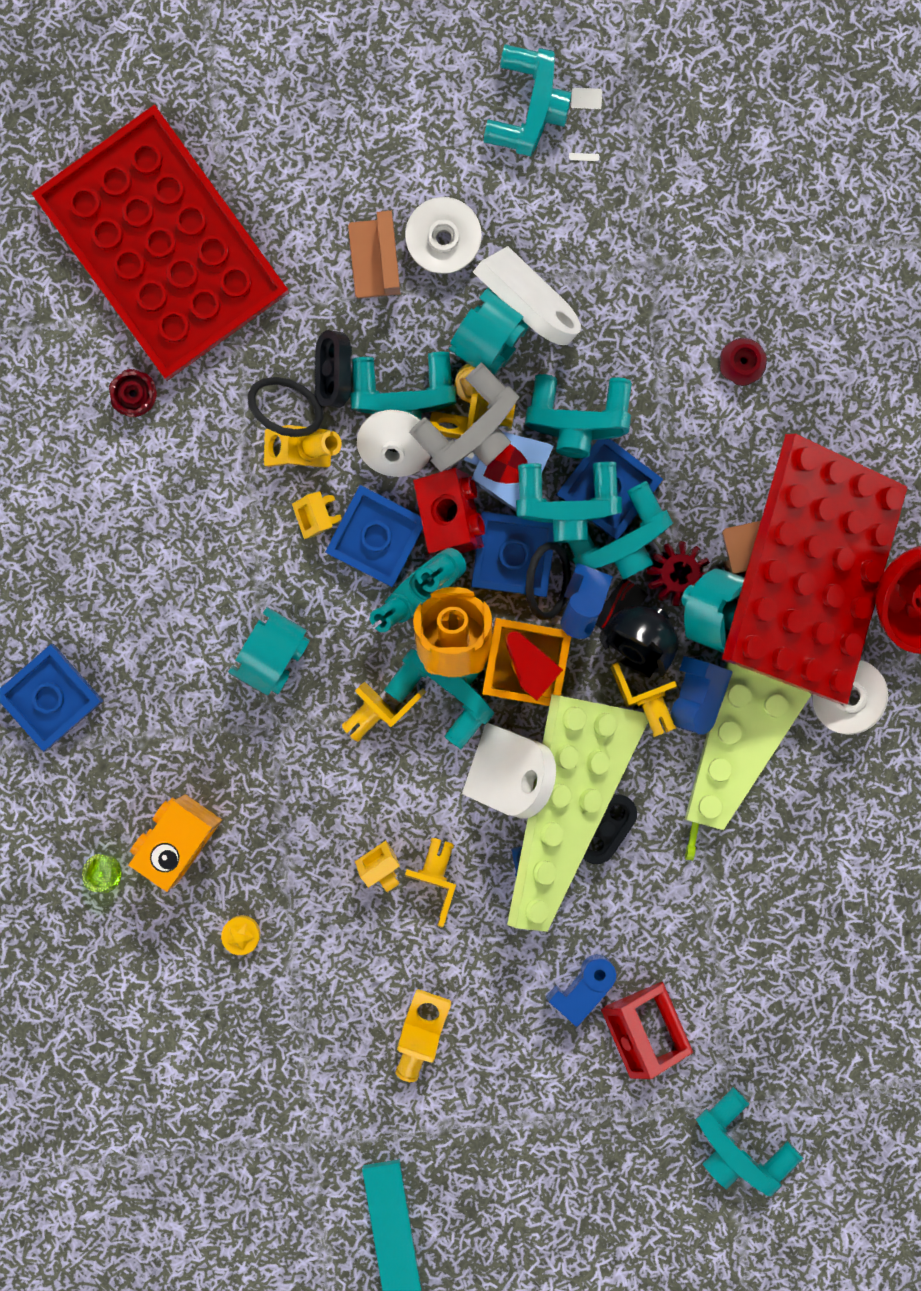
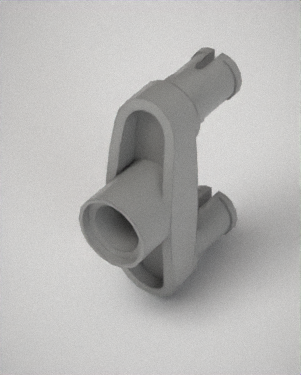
M482 362L465 379L489 403L487 406L489 410L456 441L452 439L449 442L426 417L409 431L432 457L430 461L440 472L455 465L472 452L487 466L511 443L498 426L503 422L520 396L509 385L505 387Z

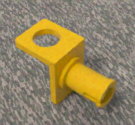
M473 387L469 417L432 412L430 422L445 437L458 439L489 410L487 408L489 403L486 400H482V396L478 395L479 393ZM515 405L499 426L512 429ZM446 422L455 424L458 427L454 429H448L440 426L439 424Z
M285 425V426H282V427L291 428V429L307 428V427H303V426H294V425ZM266 429L264 437V465L268 467L288 464L322 468L330 467L331 456L338 454L341 450V438L336 432L327 429H318L312 434L302 437L284 436ZM279 436L281 450L276 457L273 446L275 439Z
M619 663L612 664L610 668L626 708L635 704L638 707L642 706L653 732V737L662 735L664 730L667 733L676 729V725H674L663 699L666 696V692L677 687L676 682L673 681L632 698Z
M364 682L355 690L363 699L364 704L342 724V728L348 733L359 723L360 726L350 735L353 740L359 742L380 719L392 727L426 691L422 688L396 713Z
M431 838L423 869L418 870V872L407 869L405 876L448 889L437 923L438 927L443 928L456 884L447 882V878L444 877L452 849H454L455 845L445 841L441 855L438 856L437 853L441 840Z
M420 989L415 991L397 1047L402 1056L395 1074L401 1080L416 1082L419 1078L423 1062H434L440 1034L451 1007L449 999ZM424 1003H431L438 1008L439 1015L434 1020H425L418 1014V1007Z

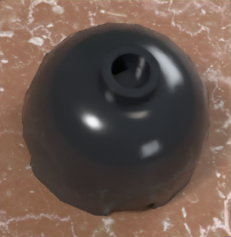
M629 606L616 612L607 622L599 637L605 650L611 646L625 656L619 661L632 672L650 678L654 672H657L660 677H664L678 650V637L674 626L669 621V616L665 611L655 606L650 608L647 606Z

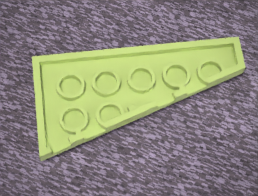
M727 661L724 668L733 671L716 722L706 735L685 815V820L721 830L725 829L812 695L809 692Z
M551 695L542 743L551 750L554 756L556 779L552 794L546 805L539 813L527 819L507 925L518 929L548 932L648 724L644 712ZM537 778L535 779V783H534V788H533V790H534L535 787H536Z

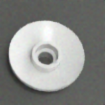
M437 197L425 201L413 211L407 222L405 238L411 257L419 266L433 273L450 274L462 270L473 261L481 245V226L476 214L465 203L454 198ZM442 232L448 233L451 237L450 242L446 245L439 244L436 240L438 234Z
M399 410L380 411L368 417L361 425L357 435V449L363 461L376 472L387 476L403 477L420 471L431 458L428 452L409 433L420 419L410 413ZM388 449H395L398 452H392Z
M860 660L850 694L851 697L853 694L858 693L860 695L859 702L854 706H851L849 701L848 705L838 704L813 694V707L818 719L827 728L840 734L853 735L870 729L880 720L888 702V688L883 675L871 664Z

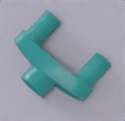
M507 44L504 45L500 68L533 75V79H535L526 123L516 126L488 119L484 133V143L516 149V154L531 157L539 143L546 123L565 127L572 92L553 88L554 51L543 48L533 51Z
M428 353L429 387L426 390L391 393L376 391L373 357L353 358L354 392L350 393L351 410L367 414H375L385 410H399L410 413L422 420V413L444 409L456 404L457 394L456 387L452 386L450 353Z
M548 374L535 375L531 406L526 410L525 425L536 432L558 437L556 447L558 454L570 458H587L590 456L592 440L617 438L629 433L631 415L628 413L632 388V383L629 379L620 377L610 378L606 408L602 412L554 410L557 378Z
M598 462L593 464L595 498H591L590 501L547 502V499L543 498L541 464L518 465L520 499L516 500L517 517L530 521L553 523V540L555 543L588 541L587 521L622 513V497L618 496L616 462Z
M647 481L627 491L642 520V523L639 524L640 528L602 548L599 545L595 547L589 534L588 541L568 543L575 555V558L572 559L575 565L580 563L596 569L614 562L623 580L653 565L644 546L664 533L673 525V521L667 510L662 511Z
M447 548L413 572L385 600L384 605L371 612L369 619L372 625L379 620L382 621L375 629L379 632H387L395 624L403 623L412 618L420 603L423 604L429 599L431 593L441 588L453 587L466 571V562L462 554L456 549Z
M410 648L402 659L404 664L385 687L384 691L402 703L422 677L425 679L427 676L463 703V712L444 736L462 750L481 724L486 725L495 714L485 700L471 687V684L481 672L462 677H445L430 674L424 668V664L419 659L417 651Z
M732 1087L711 1110L706 1108L696 1118L701 1130L715 1149L703 1162V1166L726 1190L741 1177L760 1192L772 1197L782 1187L780 1182L804 1158L788 1141L764 1165L761 1162L757 1164L744 1150L741 1151L734 1144L735 1141L727 1134L728 1130L726 1127L750 1104L737 1089Z

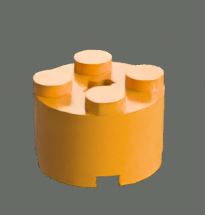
M445 587L430 594L431 597L423 604L420 603L413 618L416 650L419 659L424 664V668L430 674L445 677H462L481 672L489 658L492 643V615L489 606L485 601L483 603L475 597L474 592L466 588Z

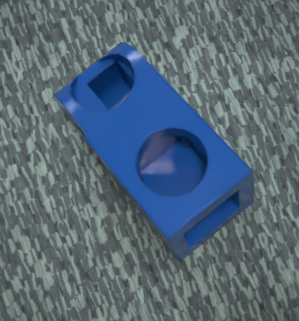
M580 563L576 564L564 597L569 598V601L560 621V626L567 635L577 639L590 637L602 612L613 576Z
M684 656L680 671L686 674L680 689V696L673 704L671 718L676 727L704 735L713 728L733 671Z
M595 954L586 958L581 965V973L564 992L555 985L546 996L548 1002L576 1027L601 1001L616 981L615 967L603 955Z

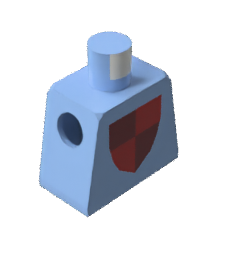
M503 432L511 443L489 465L486 466L473 452L463 460L477 466L472 479L478 487L516 512V500L520 499L518 465L539 463L542 467L541 471H543L554 446Z

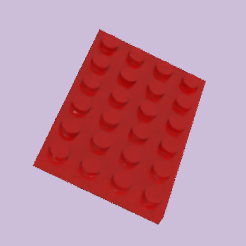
M155 104L31 193L166 381L173 378L290 293Z
M796 433L785 434L722 660L832 702L848 705L876 604L878 584L886 568L908 487Z

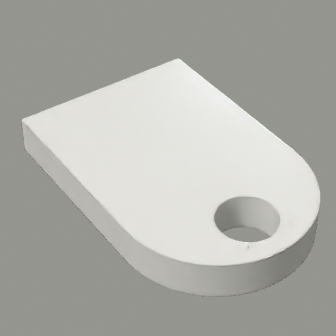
M508 246L482 260L473 271L502 301L524 316L522 320L545 339L558 345H568L580 332V321L569 304Z
M487 723L479 741L462 794L506 815L521 819L530 818L543 809L552 794L556 779L554 756L551 750L543 743ZM537 778V784L533 790L534 781Z

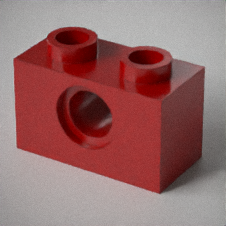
M452 468L413 480L428 554L436 556L447 548H453L460 553L484 547L482 535H485V525L481 515L476 511L474 499L477 498V487L469 474L457 468ZM456 504L458 508L457 515L453 520L448 521L447 512L452 505Z

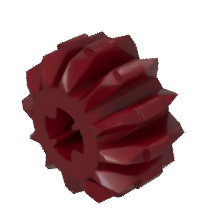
M684 541L678 542L676 555L669 543L663 545V552L667 559L660 554L653 553L651 559L660 567L646 568V574L658 575V580L650 582L648 588L651 590L659 586L663 587L657 597L659 601H664L671 592L672 606H679L681 593L683 595V592L689 585H695L706 574L700 573V568L710 563L708 558L696 562L695 558L700 552V548L697 546L693 547L686 555V543ZM675 563L679 564L678 568L685 567L688 573L683 576L684 583L682 585L679 584V579L672 581L670 578V574L675 571L673 566Z

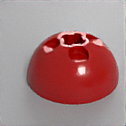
M921 545L905 551L890 563L880 579L876 592V611L886 635L901 649L916 654H921Z

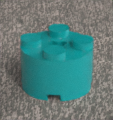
M488 287L479 297L484 302L483 305H477L475 309H470L450 343L452 346L449 347V351L474 368L482 362L496 376L500 369L508 364L516 352L515 344L521 336L524 337L531 327L522 320L524 316L502 301Z
M713 569L704 574L695 585H689L682 595V604L685 606L684 625L687 639L724 652L745 577L721 569Z
M266 607L263 615L269 617L266 623L261 620L257 622L235 659L241 666L237 668L232 665L228 673L268 696L271 691L277 695L280 693L290 676V672L285 669L290 659L293 658L299 661L310 641L304 637L306 629Z

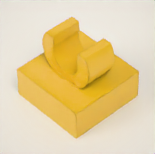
M318 491L292 503L304 540L331 529L332 525L342 519L341 515H328L325 505L335 501L333 495L322 497L321 492Z
M386 840L355 861L359 876L368 888L379 881L385 891L389 892L400 884L394 872L400 865L395 852Z

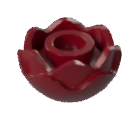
M735 339L728 343L721 351V374L738 386H747L759 380L766 370V353L762 346L752 339ZM741 358H745L747 363L742 364L740 362Z
M127 369L113 379L109 385L111 405L120 414L128 417H139L149 412L155 404L157 398L156 386L152 378L146 373L135 369ZM133 390L137 392V395L135 397L130 396V393Z

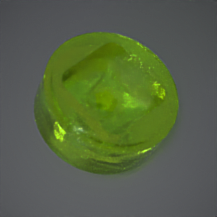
M96 854L91 856L85 862L82 869V880L85 887L97 893L113 891L118 886L122 876L120 863L116 858L109 855Z

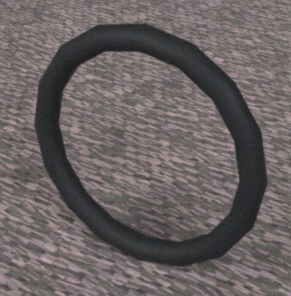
M280 377L263 378L254 383L247 394L248 406L254 417L267 429L280 435L290 437L308 436L318 430L323 421L322 406L317 401L316 396L305 386L291 379ZM269 385H280L300 392L310 401L315 409L316 417L313 424L307 428L291 429L271 422L261 413L256 405L255 396L258 390Z
M546 542L538 547L530 560L525 586L527 603L531 612L540 620H551L560 613L567 600L564 594L571 579L570 561L565 549L558 543ZM548 550H554L558 553L562 562V590L554 608L549 612H542L535 601L533 589L534 575L542 555Z

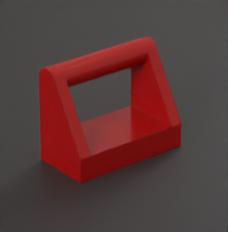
M517 631L510 632L505 636V644L521 688L538 701L563 669Z
M659 982L601 1008V1012L630 1079H653L693 1053L663 982ZM652 998L655 999L676 1050L657 1058L636 1012L637 1007Z

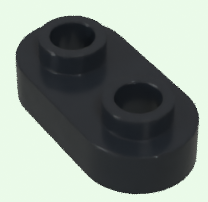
M326 330L319 336L316 343L315 395L319 404L324 407H343L352 392V346L348 336L343 332Z
M619 793L613 795L593 836L601 838L603 845L596 851L588 847L583 857L588 863L603 864L610 860L635 824L637 808L629 797ZM617 805L623 807L624 814L620 819L611 818L610 810L612 807Z

